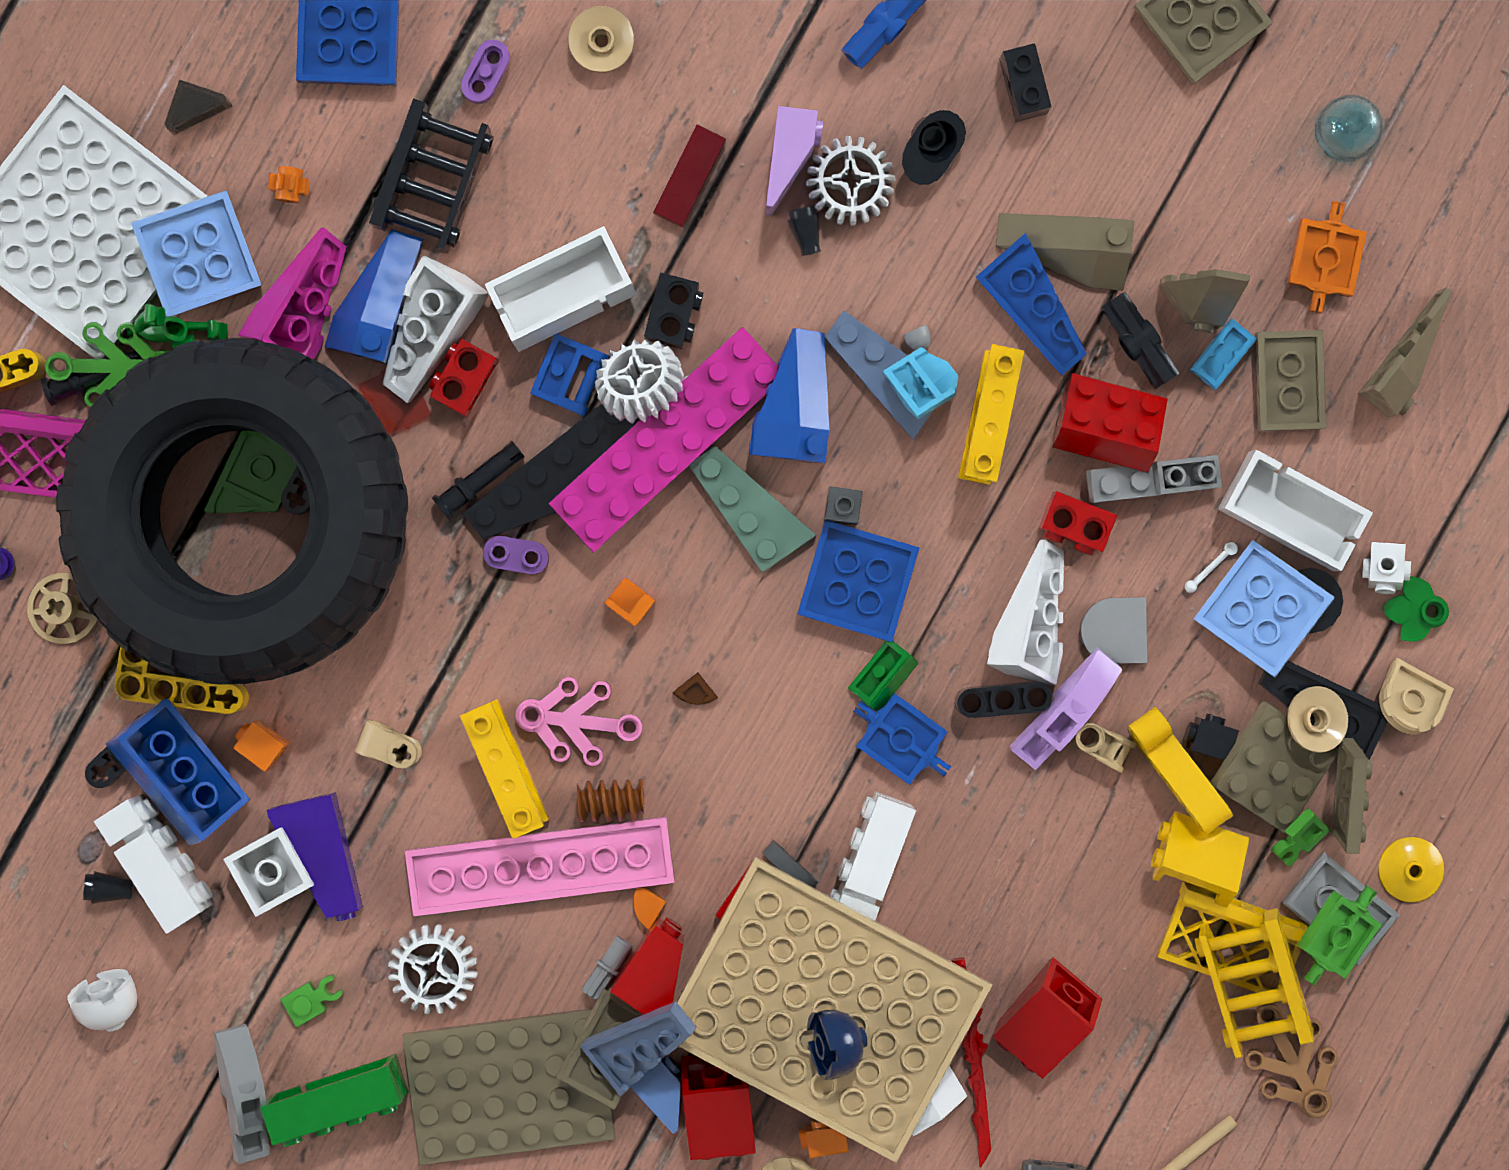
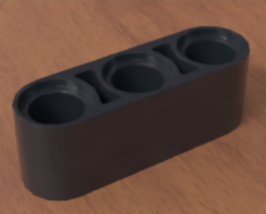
M1031 681L966 687L957 693L954 703L960 714L968 718L1042 712L1051 705L1053 696L1048 686L1040 682ZM1033 688H1040L1044 693V699L1039 705L1032 706L1028 701V693ZM1003 690L1008 691L1012 698L1010 705L1004 709L998 708L995 704L997 693ZM973 693L977 695L979 705L974 711H965L962 706V700L967 694Z

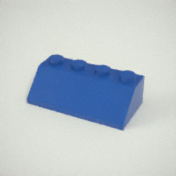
M164 698L106 743V746L189 845L205 840L250 800L168 698Z

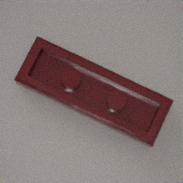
M698 124L696 125L653 214L681 228L684 227L726 142V138Z

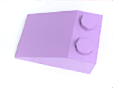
M778 106L765 215L772 216L812 156L813 147H820L823 121L817 120L818 111Z

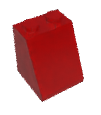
M657 917L650 930L645 934L619 972V975L613 981L610 992L643 1015L673 1003L685 936L681 932L682 927L668 917L664 921Z
M1052 957L999 1019L992 1037L996 1039L998 1045L1003 1050L1010 1051L1016 1056L1028 1071L1035 1072L1043 1079L1094 1030L1103 999Z
M696 1055L681 1056L682 1097L690 1160H710L718 1157H741L747 1154H756L749 1084Z

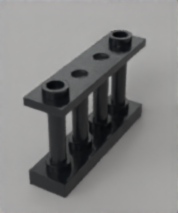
M413 98L369 224L376 229L386 232L388 224L393 226L396 223L440 239L438 244L439 250L448 253L450 246L455 248L461 229L457 228L482 155H488L494 136L490 135L491 129L484 123L481 124L479 132L476 134L434 119L432 114L428 113V105L423 101ZM429 130L473 146L467 165L421 149V145L417 144L421 132L426 133ZM418 161L462 177L456 196L410 180V176L406 175L410 162L415 164ZM407 192L451 208L445 227L399 211V207L395 206L399 193L404 195Z

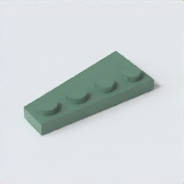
M716 446L696 458L689 465L762 572L816 536Z

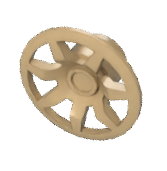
M56 573L45 577L36 584L28 599L27 614L33 629L42 638L52 643L69 644L77 642L91 632L98 620L93 614L78 609L77 604L81 602L78 595L72 596L69 594V579L74 580L71 573ZM63 579L60 591L52 592L45 587V585L53 580ZM41 591L44 596L40 601L39 608L34 609L35 599ZM35 615H41L49 623L46 632L39 626ZM75 617L90 620L86 628L79 634H76L75 625L72 620ZM58 625H64L70 637L57 638L51 634Z

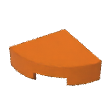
M638 887L634 894V910L639 921L650 930L667 900L645 887Z

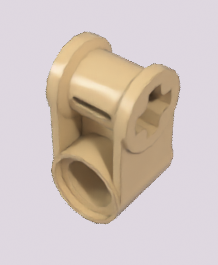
M366 720L355 752L370 759L382 761L396 768L403 769L414 765L420 760L422 747L418 740L397 732L382 723ZM407 745V752L411 754V757L403 760V753L398 751V749Z
M1089 721L1071 739L1075 747L1120 773L1124 770L1122 764L1130 749L1135 748L1137 745L1131 740ZM1087 728H1092L1095 734L1093 742L1089 745H1083L1080 741L1081 733Z

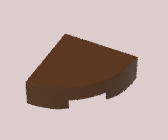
M699 672L672 692L678 699L695 705L707 704L718 698Z

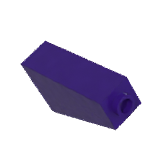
M336 792L266 810L275 830L280 827L284 829L314 885L309 889L325 917L336 916L337 921L356 917L355 911H359L363 907Z

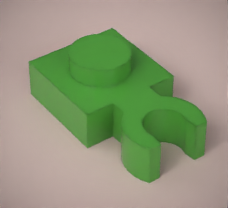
M1307 808L1285 830L1289 836L1278 841L1271 850L1289 867L1297 860L1302 849L1308 853L1330 829Z
M334 974L324 977L316 989L312 982L309 981L280 999L296 1027L326 1011L327 1008L323 1003L324 1000L335 1001L344 993L342 989L336 993H330L327 990V983L335 978Z

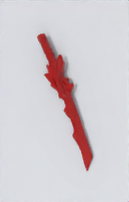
M964 957L952 959L953 963L966 969ZM981 1007L960 1044L965 1052L964 1060L969 1062L971 1074L968 1076L967 1081L974 1097L975 1111L971 1118L977 1134L980 1168L991 1152L987 1099L981 1059L988 1048V1044L983 1042V1034L977 1031V1024L981 1020L980 1016L983 1011Z

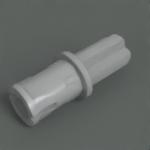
M617 935L602 959L596 960L598 965L582 987V991L592 999L597 1000L613 976L619 975L617 970L633 948L630 943Z

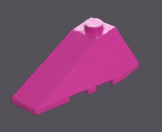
M320 228L255 305L238 336L287 347L315 359L324 338L323 335H320L325 316L329 317L331 306L328 305L333 286L337 285L347 246L327 229Z

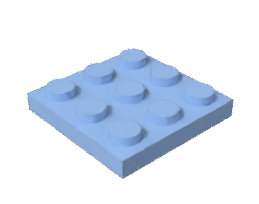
M227 190L131 222L161 304L165 308L166 317L180 314L261 285Z
M1252 540L1197 613L1194 620L1275 678L1332 603L1334 596Z

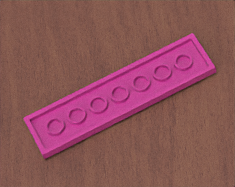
M741 327L682 381L683 391L677 393L678 402L668 403L669 411L662 409L658 412V419L650 415L645 423L639 420L549 502L548 505L590 551L594 553L766 395L767 387L773 383L779 366L744 327Z

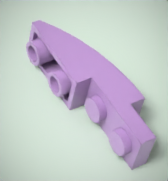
M1097 647L1053 693L1054 700L1051 705L1010 745L1011 750L1036 770L1055 749L1060 752L1083 727L1106 697L1121 673L1122 668Z

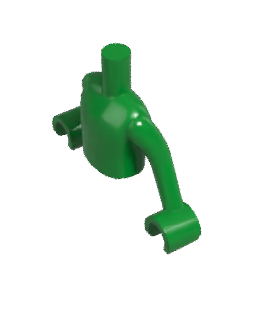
M145 304V311L138 316L134 323V330L140 337L155 343L183 341L187 336V331H207V339L209 340L227 339V323L211 319L208 322L183 321L172 316L165 317V308L155 307L151 304ZM128 328L127 333L131 338L133 337V331Z

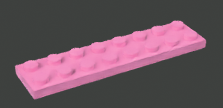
M667 817L526 834L512 839V836L405 851L413 916L675 883Z

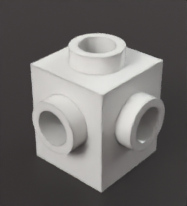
M1372 542L1370 558L1363 559L1362 578H1369L1368 588H1375V592L1380 594H1394L1395 590H1402L1403 581H1410L1411 561H1405L1406 544Z

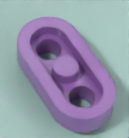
M487 40L479 46L461 82L462 92L470 102L483 104L493 97L510 64V53L504 43L498 40ZM491 54H498L500 56L498 63L491 64L488 62ZM476 83H483L485 89L481 93L473 91Z
M495 536L486 542L483 549V556L487 564L497 569L537 574L542 572L549 563V553L545 546L534 541ZM497 546H502L505 549V556L501 559L494 556V549ZM531 551L538 555V560L534 564H529L526 561V555Z

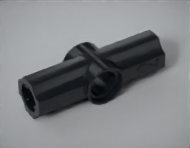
M1126 292L1121 293L1101 307V310L1119 335L1118 340L1121 347L1132 361L1138 363L1154 389H1157L1180 373L1161 346L1162 340L1158 332L1147 319H1143Z

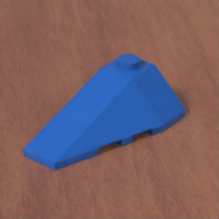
M395 230L389 232L333 315L325 343L326 348L387 364L390 349L395 344L399 325H396L398 316L402 314L406 295H404L406 283L416 268L423 238Z
M793 328L779 359V369L773 383L768 385L765 392L767 397L761 411L756 413L753 420L749 455L805 463H826L829 415L825 334L823 332Z

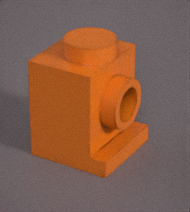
M815 1119L811 1120V1124L805 1125V1129H799L801 1149L808 1148L809 1158L849 1152L845 1135Z

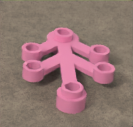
M573 677L563 678L559 682V686L542 700L528 699L517 707L515 718L519 727L527 732H537L551 750V757L557 762L567 760L571 754V749L567 743L559 742L547 724L561 726L583 753L585 763L590 766H596L602 761L603 752L598 746H593L580 728L616 732L625 741L637 739L643 729L641 720L632 714L624 715L620 719L581 715L598 701L606 700L610 696L611 687L605 681L594 683L590 692L563 713L549 710L565 696L571 697L577 693L579 685ZM565 681H572L574 683L575 689L572 693H566L563 690L562 686ZM597 685H604L607 688V694L604 697L596 695L595 688ZM529 709H534L538 713V719L534 722L526 718V713ZM625 722H634L636 730L633 733L625 732L623 728ZM557 746H564L566 748L567 754L565 757L559 758L555 755V748ZM589 750H596L599 753V759L596 762L588 760L587 753Z

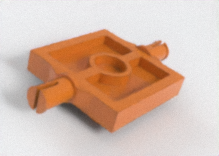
M1338 201L1331 202L1328 220L1315 221L1306 218L1300 220L1287 284L1304 287L1313 292L1309 311L1319 314L1323 313L1326 295L1354 296L1367 231L1353 229L1341 223L1346 204L1339 203Z

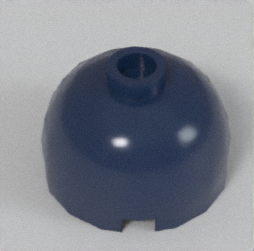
M823 1010L811 1013L808 1018L807 1031L814 1030V1041H809L808 1044L812 1061L820 1076L826 1075L824 1080L848 1075L860 1064L863 1057V1048L867 1047V1035L864 1028L859 1027L854 1018L848 1013L838 1010Z

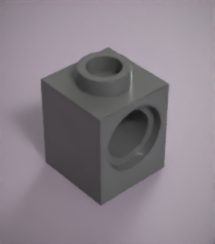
M830 486L824 520L857 525L863 491Z

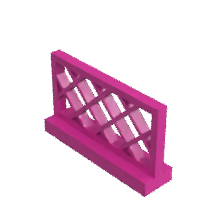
M0 408V437L7 432H11L23 443L10 454L0 442V452L5 457L0 462V467L9 462L20 476L12 483H5L0 478V490L56 498L57 489L50 488L55 484L57 487L61 485L64 472L57 477L46 461L58 452L65 458L66 451L64 447L70 443L74 433H78L86 420ZM23 434L32 435L33 437L28 440ZM39 437H47L56 448L44 458L40 456L31 444ZM56 439H62L66 441L60 444ZM25 448L38 462L26 472L13 458ZM40 466L52 479V482L44 488L37 487L28 476ZM23 480L27 485H20L18 483Z

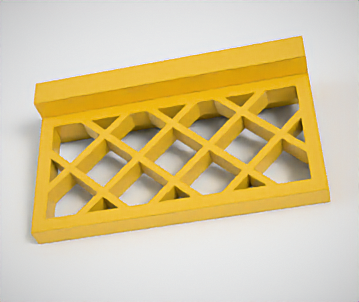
M1183 881L1179 890V899L1161 941L1157 957L1211 976L1208 966L1201 964L1197 956V948L1193 947L1187 934L1199 929L1201 925L1207 924L1210 937L1214 938L1208 924L1220 919L1228 921L1233 931L1227 934L1260 927V923H1264L1266 909L1235 898L1227 908L1214 903L1215 892ZM1186 906L1197 910L1202 920L1184 928L1180 917ZM1203 913H1206V914H1209V915H1212V916H1210V917H1208V918H1205V916H1204ZM1280 915L1287 941L1293 944L1291 955L1295 965L1301 952V948L1297 944L1308 929L1306 923ZM1177 924H1179L1181 930L1175 932ZM1234 924H1237V925H1240V926H1243V927H1241V928H1239V929H1236ZM1184 935L1190 950L1179 955L1168 952L1170 942ZM1262 942L1249 949H1245L1244 945H1240L1242 952L1224 959L1221 950H1217L1221 959L1218 962L1219 967H1228L1229 964L1245 957L1247 962H1251L1249 955L1265 948L1271 954L1273 953L1270 947L1271 943ZM1194 956L1196 961L1187 958ZM1266 972L1226 981L1254 992L1272 989L1262 985L1258 977ZM1281 977L1278 984H1282ZM1252 978H1255L1256 981H1257V983L1252 982V981H1249V980L1252 979Z

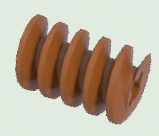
M639 779L636 789H633L630 780L625 781L623 789L619 788L617 780H613L610 790L606 789L603 780L599 781L597 790L593 789L590 781H586L584 790H580L577 783V814L581 823L585 822L588 813H590L593 822H598L601 813L604 814L607 822H611L614 812L617 813L621 822H624L627 812L630 813L633 821L638 820L640 812L644 814L643 779Z

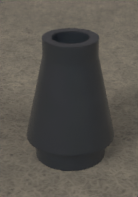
M814 205L788 211L790 219L787 222L799 245L802 256L821 252L819 245V213H815Z
M94 871V874L85 875L83 900H88L95 904L131 899L133 882L130 879H123Z

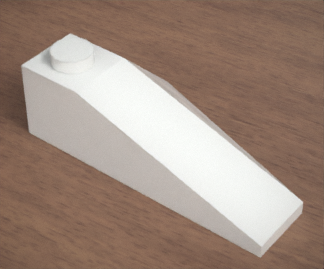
M426 256L421 258L406 283L404 291L406 299L402 314H399L396 324L399 325L395 345L391 346L382 383L406 403H410L443 361L451 345L459 340L473 322L489 296L485 289L465 274Z
M1047 540L1039 541L994 631L987 665L1007 675L1056 685L1063 655V643L1057 642L1058 623H1063V612L1058 610V594L1063 591L1064 551Z

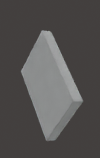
M1321 852L1281 903L1310 926L1333 890L1346 899L1356 901L1365 886L1326 853ZM1377 895L1367 910L1382 926L1356 964L1358 966L1400 916Z

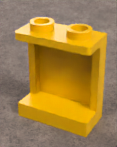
M1175 811L1168 822L1163 821L1157 834V839L1161 840L1160 848H1156L1150 864L1151 867L1155 868L1152 880L1159 882L1163 875H1168L1216 893L1214 903L1227 908L1238 894L1249 837L1221 827H1217L1205 835L1190 816Z

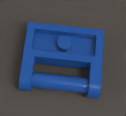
M555 334L530 394L585 417L589 409L586 405L597 380L596 370L602 369L601 360L609 359L610 356L567 337ZM584 356L591 359L577 395L574 401L565 398L580 360Z

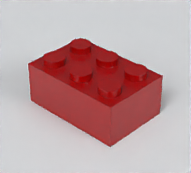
M1072 373L1062 396L1052 448L1148 473L1159 452L1168 398Z

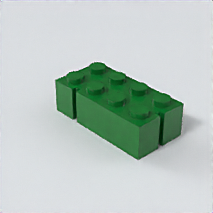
M397 1054L308 1082L305 1084L306 1092H302L299 1085L274 1093L260 1109L272 1146L283 1143L284 1147H288L303 1141L302 1136L313 1132L318 1137L334 1131L335 1125L346 1122L347 1126L359 1124L366 1120V1115L378 1112L379 1116L390 1114L398 1110L397 1105L402 1103L409 1090Z

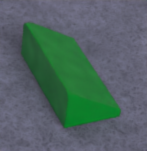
M885 641L848 689L877 712L886 705L893 693L899 689L919 662L894 641Z

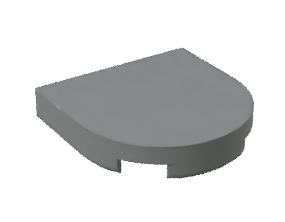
M1146 597L1107 598L1092 605L1083 616L1080 624L1081 641L1087 651L1092 654L1098 647L1116 663H1147Z

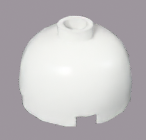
M125 969L103 971L96 974L100 980L94 981L89 985L87 980H84L71 990L67 998L72 1013L78 1022L92 1030L111 1032L120 1029L137 1006L138 997L135 983Z

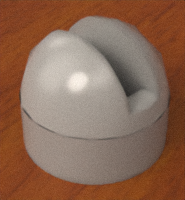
M927 324L903 335L907 345L912 350H917L920 347L926 349L932 340Z

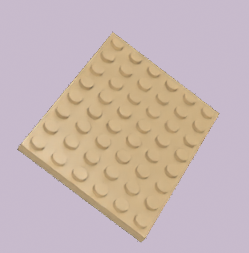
M754 857L677 1000L678 1005L696 1026L691 1036L681 1043L679 1047L897 1163L990 991L992 984L767 862ZM823 1010H838L848 1013L854 1018L859 1027L864 1028L867 1035V1047L863 1048V1057L860 1064L848 1075L831 1080H824L826 1075L820 1076L812 1061L808 1044L809 1041H814V1030L807 1031L808 1018L811 1013Z

